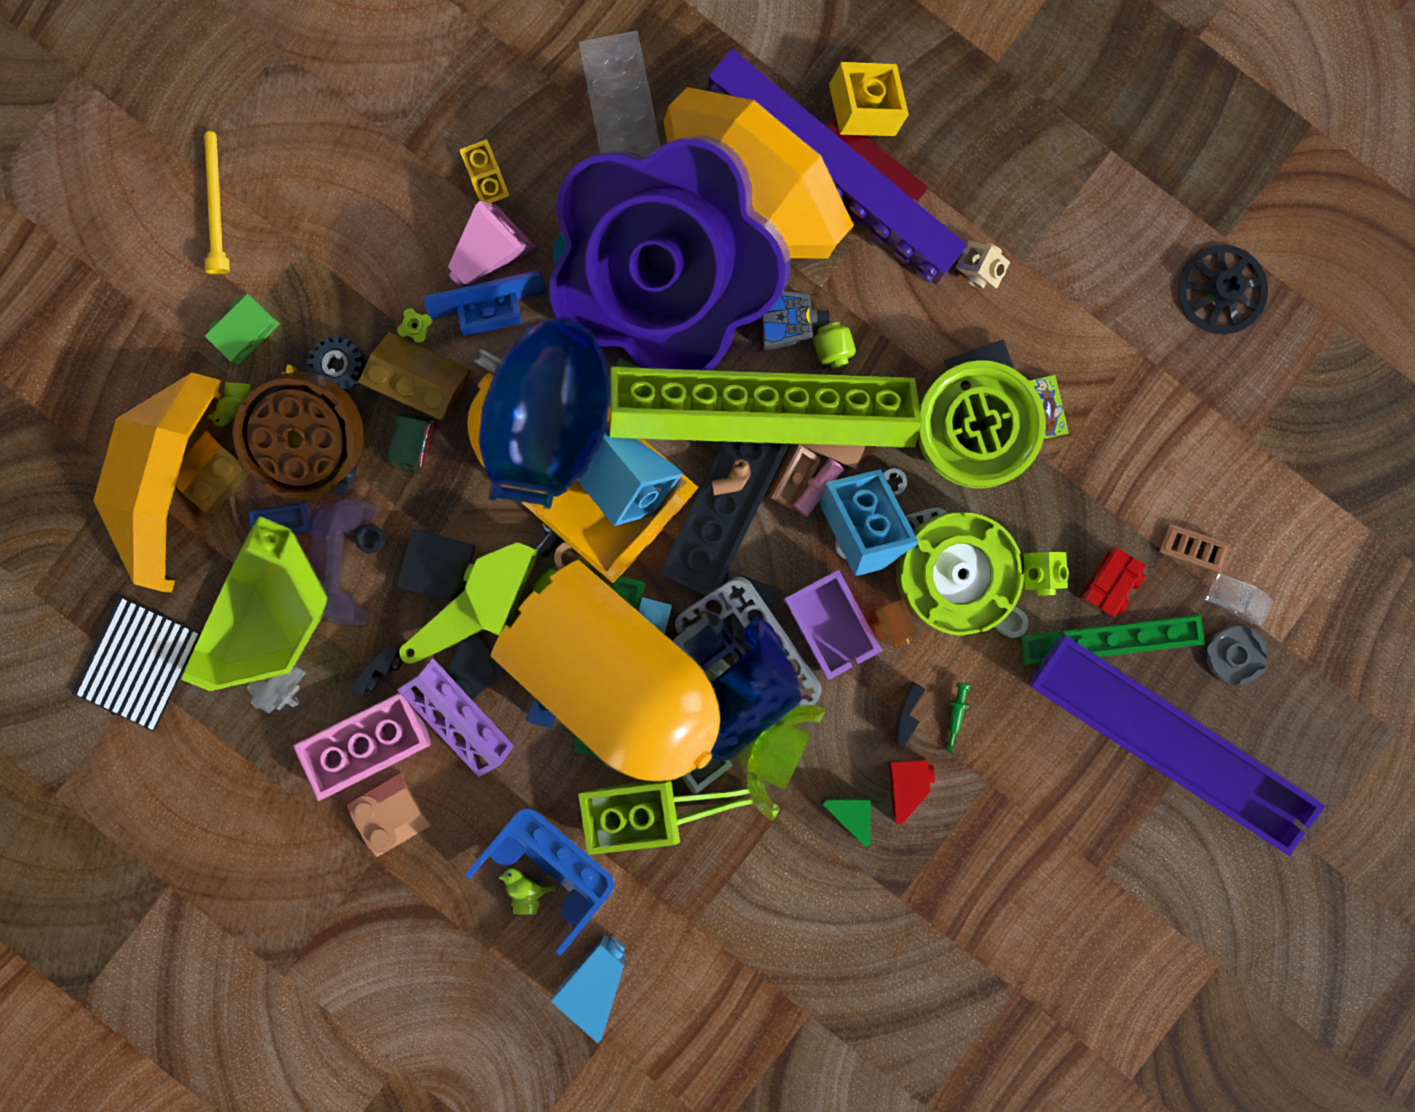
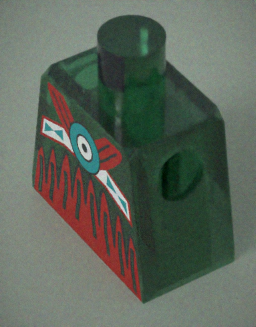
M407 413L397 415L388 452V460L393 469L424 475L435 419Z

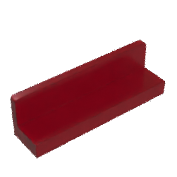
M836 114L825 125L915 202L918 203L929 188L865 135L840 134Z

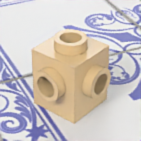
M969 241L956 268L968 277L967 282L978 289H984L985 286L997 289L1010 262L1001 254L1002 250L999 247L990 243L982 244Z

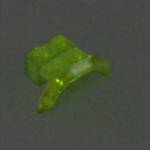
M801 705L785 710L778 714L771 722H768L754 744L748 762L747 782L749 793L759 811L772 821H774L780 807L775 805L768 797L763 780L783 790L786 789L811 736L809 732L794 726V724L804 721L820 723L826 711L825 708L816 705Z

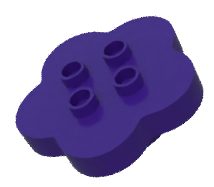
M701 135L686 136L660 147L649 157L619 150L602 152L577 164L567 174L561 184L557 197V218L566 247L557 260L550 279L549 291L553 311L562 326L576 338L597 346L623 347L640 368L711 371L731 346L736 327L755 321L766 314L775 305L787 287L791 271V260L787 244L778 229L753 209L751 182L747 169L738 154L720 140Z

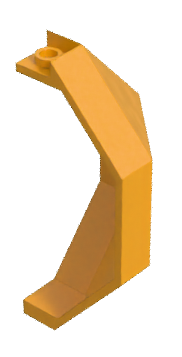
M687 87L668 106L663 121L667 144L676 139L693 135L712 137L727 144L738 154L747 169L751 182L753 209L778 229L787 244L790 258L828 259L836 245L854 225L821 155L754 100Z
M190 373L116 418L93 501L135 585L162 592H172L175 581L165 578L166 516L187 440L211 400H219L224 397L223 394L218 392L221 382L219 379Z

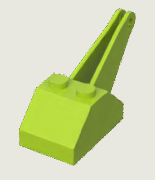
M516 542L478 558L475 564L470 563L463 579L467 581L466 590L401 646L399 651L400 658L405 663H417L480 631L487 630L500 635L504 627L511 624L539 555L538 550ZM411 648L415 651L413 657L408 655V651Z
M649 780L579 793L587 854L676 845L680 842L678 825L735 807L749 805L753 801L752 798L727 801L677 815L674 802L739 796L751 793V788L697 793L695 795H673L671 780Z

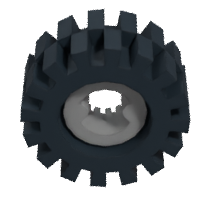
M333 336V338L325 337L323 342L317 341L314 344L317 347L309 351L311 358H307V364L310 366L308 372L332 380L344 391L346 389L352 390L355 383L359 384L358 381L364 370L363 365H366L361 350L350 340L339 336ZM334 357L344 361V366L339 372L333 368L329 369V361Z

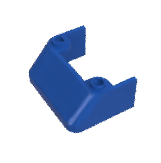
M523 809L515 814L464 876L470 880L488 857H491L500 865L507 866L515 863L523 853L569 891V894L561 903L560 911L564 920L572 928L553 950L557 955L561 956L610 896L614 888V880L608 871L538 812L532 809Z

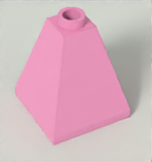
M479 201L473 209L448 265V268L451 270L449 276L461 287L463 285H472L529 255L537 247L497 205Z

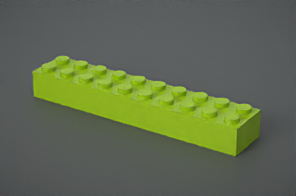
M611 367L610 438L916 447L922 424L915 378Z

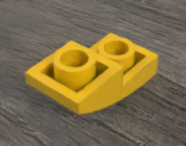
M488 139L459 150L479 201L493 203L510 196Z

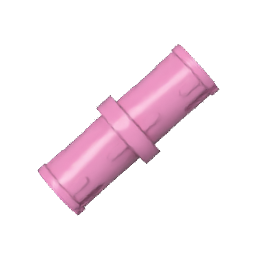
M828 458L815 478L809 479L807 482L808 487L792 505L793 508L803 516L809 517L821 499L825 483L836 480L841 472L844 471V468L833 459Z

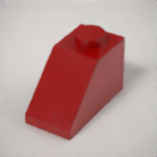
M925 758L889 761L893 821L896 824H903L931 791L930 783H935L934 766L929 765L928 760Z

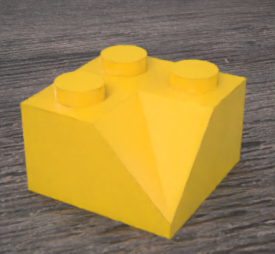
M840 63L829 83L840 134L896 136L909 115L897 64Z

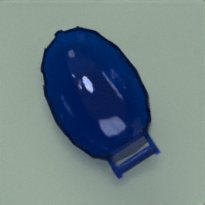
M561 316L533 323L502 355L483 401L479 431V446L485 472L491 480L489 500L496 501L497 498L538 504L542 505L543 509H550L554 496L558 497L567 492V488L577 478L582 477L589 468L588 464L591 462L594 453L598 451L606 430L611 396L607 361L592 331L569 317ZM500 485L511 486V487H517V488H523V489H529V490H535V491H541V492H545V493L534 492V491H528V490H522V489H516V488L503 487V486H500Z

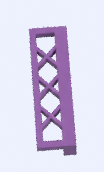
M434 659L426 662L414 677L401 684L397 689L478 777L500 766L513 749L514 745ZM416 685L424 694V698L417 696L411 688ZM433 710L440 711L444 715L445 720L438 718L433 713ZM454 732L460 733L466 742L459 740L454 735ZM474 754L481 755L487 763L482 765L474 757Z

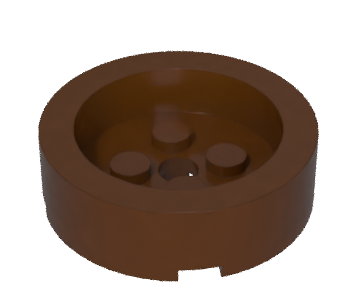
M297 371L278 375L258 386L248 395L245 401L241 403L235 416L233 441L236 454L247 474L251 473L256 480L264 485L262 488L281 497L306 499L327 492L352 471L362 452L364 430L361 416L355 403L338 384L315 373ZM294 429V431L301 435L303 438L301 445L297 446L289 441L288 433L290 430Z

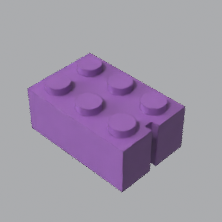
M839 570L783 599L827 680L852 668L848 660L853 658L854 662L859 664L882 652Z

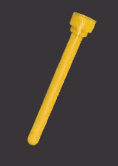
M207 131L204 135L210 252L207 253V258L204 259L205 272L208 274H226L230 272L229 259L226 258V253L222 249L217 136L214 131Z

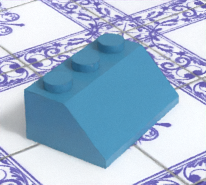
M881 469L825 483L819 505L855 576L884 569L917 545L918 540Z

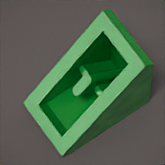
M825 797L821 801L866 848L871 844V810L868 797Z

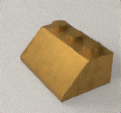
M388 332L370 355L358 383L446 424L471 369Z

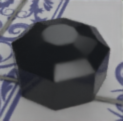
M375 524L361 526L355 534L356 546L366 554L380 552L386 544L385 531Z

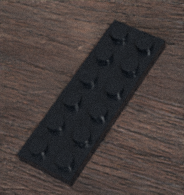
M723 441L660 572L661 575L704 596L722 585L789 443ZM736 460H746L751 468V475L743 489L737 492L714 495L712 481L727 478Z

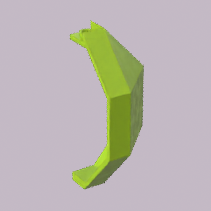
M262 517L255 520L225 580L181 680L205 690L213 691L291 673L318 625L328 599L291 530Z

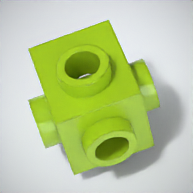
M1066 552L1023 554L1025 590H1037V596L1056 595V589H1068L1069 571L1067 568Z

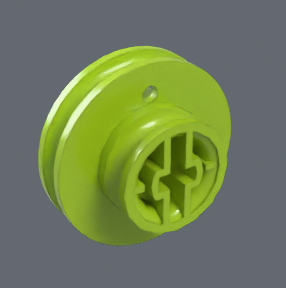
M971 361L953 367L931 385L919 406L922 424L917 440L921 452L929 465L940 476L959 486L983 489L1006 483L1019 476L1032 464L1043 444L1046 419L1043 404L1037 391L1022 374L1001 363ZM961 382H969L970 389L967 391L961 389ZM959 414L961 422L956 425V430H954V422ZM975 420L977 423L984 421L987 429L981 433L980 430L972 432L969 425ZM956 437L959 438L961 443L968 442L970 449L961 445Z

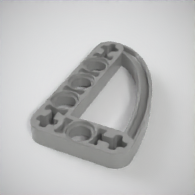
M735 577L683 610L676 618L675 628L680 635L686 630L683 624L686 618L691 620L702 610L707 611L706 603L708 601H718L722 607L721 613L718 614L720 619L722 620L731 613H735L791 695L774 693L752 683L732 669L722 659L708 669L742 696L772 709L798 711L809 708L818 701L822 693L820 682L753 585L746 578ZM733 585L736 588H744L745 592L742 596L746 603L750 599L754 601L748 604L744 610L741 609V606L745 603L741 596L737 595L734 597L732 595ZM757 609L763 614L764 620L761 624H753L749 621L748 612L750 610ZM770 634L778 636L781 646L777 649L769 648L765 643V637ZM787 659L795 661L798 665V671L794 674L786 673L782 668V662ZM802 674L805 675L801 681L804 687L807 689L812 687L814 689L812 697L808 694L804 696L801 694L803 686L799 680L796 684H793V681H796Z

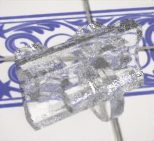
M295 665L289 674L272 677L268 682L264 679L253 681L247 687L253 697L250 703L255 708H261L267 713H271L274 708L281 710L286 703L295 707L299 703L298 699L294 696L300 689L297 683L306 672L301 667Z

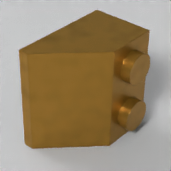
M206 430L183 457L175 486L205 513L216 515L249 474L244 470L237 454Z

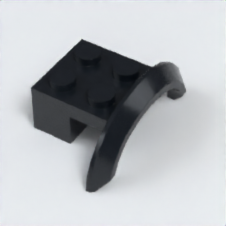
M702 610L700 613L703 618L688 626L682 634L672 640L702 669L714 691L717 687L705 671L729 652L753 682L756 679L755 664L716 612Z

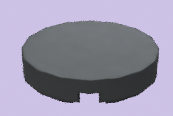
M1227 626L1219 629L1210 638L1206 647L1205 660L1209 671L1218 680L1229 685H1245L1255 681L1264 672L1268 650L1264 639L1255 630L1245 626Z

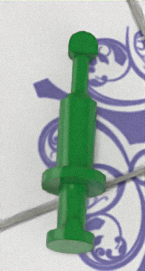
M956 682L958 687L956 700H950L949 705L953 707L948 726L950 737L946 750L953 754L955 747L953 746L955 735L960 732L964 710L970 707V704L965 703L966 694L970 692L971 685L963 682Z

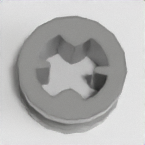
M482 349L479 350L480 357L473 361V363L492 374L497 373V367L504 364L502 360Z
M893 468L886 470L883 475L886 480H889L890 474H895V479L897 477L900 478L901 483L897 485V490L892 491L894 496H897L906 489L907 478L901 470Z

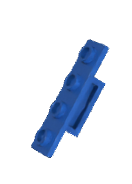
M538 270L503 279H495L477 285H469L451 291L438 292L423 297V302L431 319L458 313L460 328L464 337L522 323L518 299L546 293V287L542 273Z

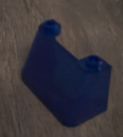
M759 616L751 621L743 632L745 643L752 649L714 681L711 680L717 687L714 693L718 703L720 718L718 735L710 752L712 755L711 759L716 761H725L733 758L795 708L802 699L800 683L773 627Z

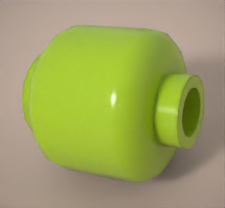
M840 322L818 328V334L814 336L813 344L819 362L822 365L831 364L832 369L848 365V359L856 353L850 329L846 326H841Z

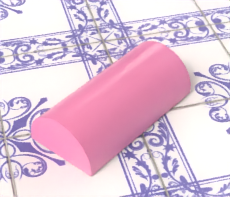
M397 693L293 745L317 800L321 801L429 747L431 741L421 715L400 693Z

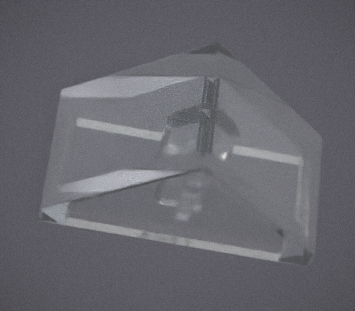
M1221 573L1218 574L1206 598V601L1259 628L1262 627L1274 603V600L1257 586Z

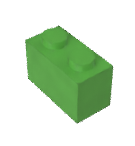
M248 293L235 299L230 305L231 310L223 318L219 317L214 320L208 328L209 332L205 335L230 362L237 366L280 325Z

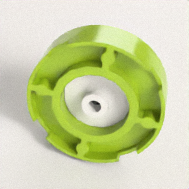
M952 512L934 516L913 530L918 543L897 559L896 581L901 599L915 618L926 626L944 633L967 635L985 632L998 625L1010 614L1021 595L1024 574H1022L1020 550L1015 540L1005 528L986 516L974 513ZM961 569V576L958 577V571Z

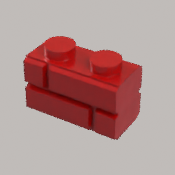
M1110 547L1080 594L1079 599L1109 618L1115 617L1116 614L1122 615L1130 603L1127 596L1132 588L1137 590L1145 580L1146 575L1143 571L1146 565L1131 557L1120 548Z

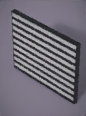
M118 595L72 694L110 711L112 715H118L155 732L201 632L164 616L162 612H155Z

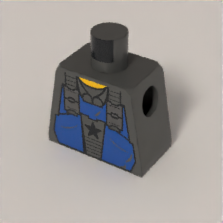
M784 291L775 305L762 316L764 351L811 341L813 337L812 327L829 324V308L811 309V297L809 294Z

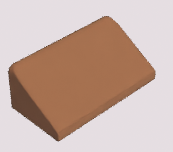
M789 443L764 496L795 511L792 505L807 488V482L813 477L822 458L801 445Z

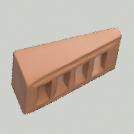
M1169 524L1159 553L1212 573H1221L1231 544ZM1178 534L1182 537L1177 550L1174 551L1171 549ZM1192 539L1193 542L1188 555L1183 554L1188 540ZM1203 543L1205 547L1201 558L1198 559L1196 555L1200 544ZM1216 548L1215 556L1212 563H1210L1208 560L1212 549Z

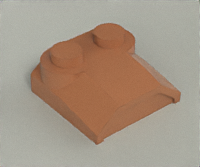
M402 773L347 804L354 824L366 845L376 857L431 826V823L425 818L407 787Z

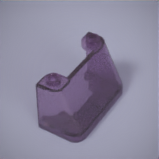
M339 500L323 502L313 512L309 565L328 598L319 622L340 625H367L368 610L361 609L356 605L354 594L339 593L344 533L356 534L362 524L367 521H375L376 505L359 500Z

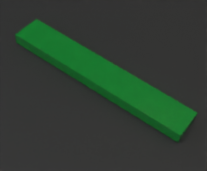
M1201 614L1062 631L1100 657L1205 645ZM1061 631L1021 635L1020 645L1023 666L1039 664Z

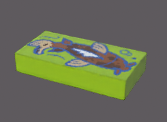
M1052 375L1030 380L1029 382L1033 385L1041 399L1045 412L1046 429L1044 439L1068 434L1056 376Z

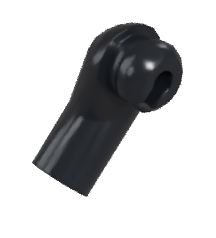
M540 519V522L543 524L544 537L534 548L546 557L562 538Z

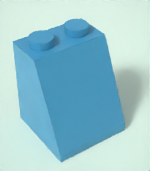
M610 428L599 429L592 435L590 444L585 452L579 456L578 463L571 473L613 526L656 515L683 474L677 467L637 439L610 438Z
M606 935L599 939L557 987L551 1000L557 1008L597 1043L603 1037L627 955L624 952L625 946L617 938L612 936L609 939Z

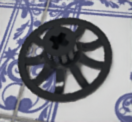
M1216 245L1198 252L1187 262L1179 278L1178 296L1184 313L1196 326L1214 334H1232L1246 329L1262 314L1268 298V282L1260 263L1247 251L1235 246ZM1225 252L1242 257L1234 269L1227 268ZM1217 253L1219 272L1208 268L1201 259ZM1250 263L1259 278L1246 280L1241 272ZM1195 266L1200 273L1210 280L1209 282H1189L1187 279L1190 271ZM1261 285L1259 303L1249 299L1244 294L1246 288ZM1186 289L1208 291L1209 295L1190 306ZM1214 301L1216 304L1211 313L1209 323L1200 319L1195 312ZM1238 301L1254 310L1250 317L1241 322L1237 312ZM1224 306L1228 307L1229 316L1234 326H1217L1218 318Z

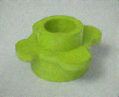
M412 308L406 309L403 313L404 320L397 328L398 334L402 337L409 336L417 343L425 341L428 326L432 324L431 317L428 314L420 315ZM413 323H417L416 328H412Z

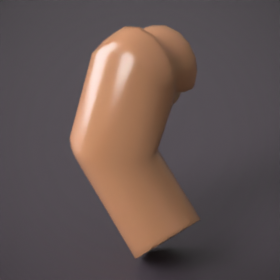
M736 460L727 478L712 481L714 495L737 492L743 489L751 475V468L746 460Z

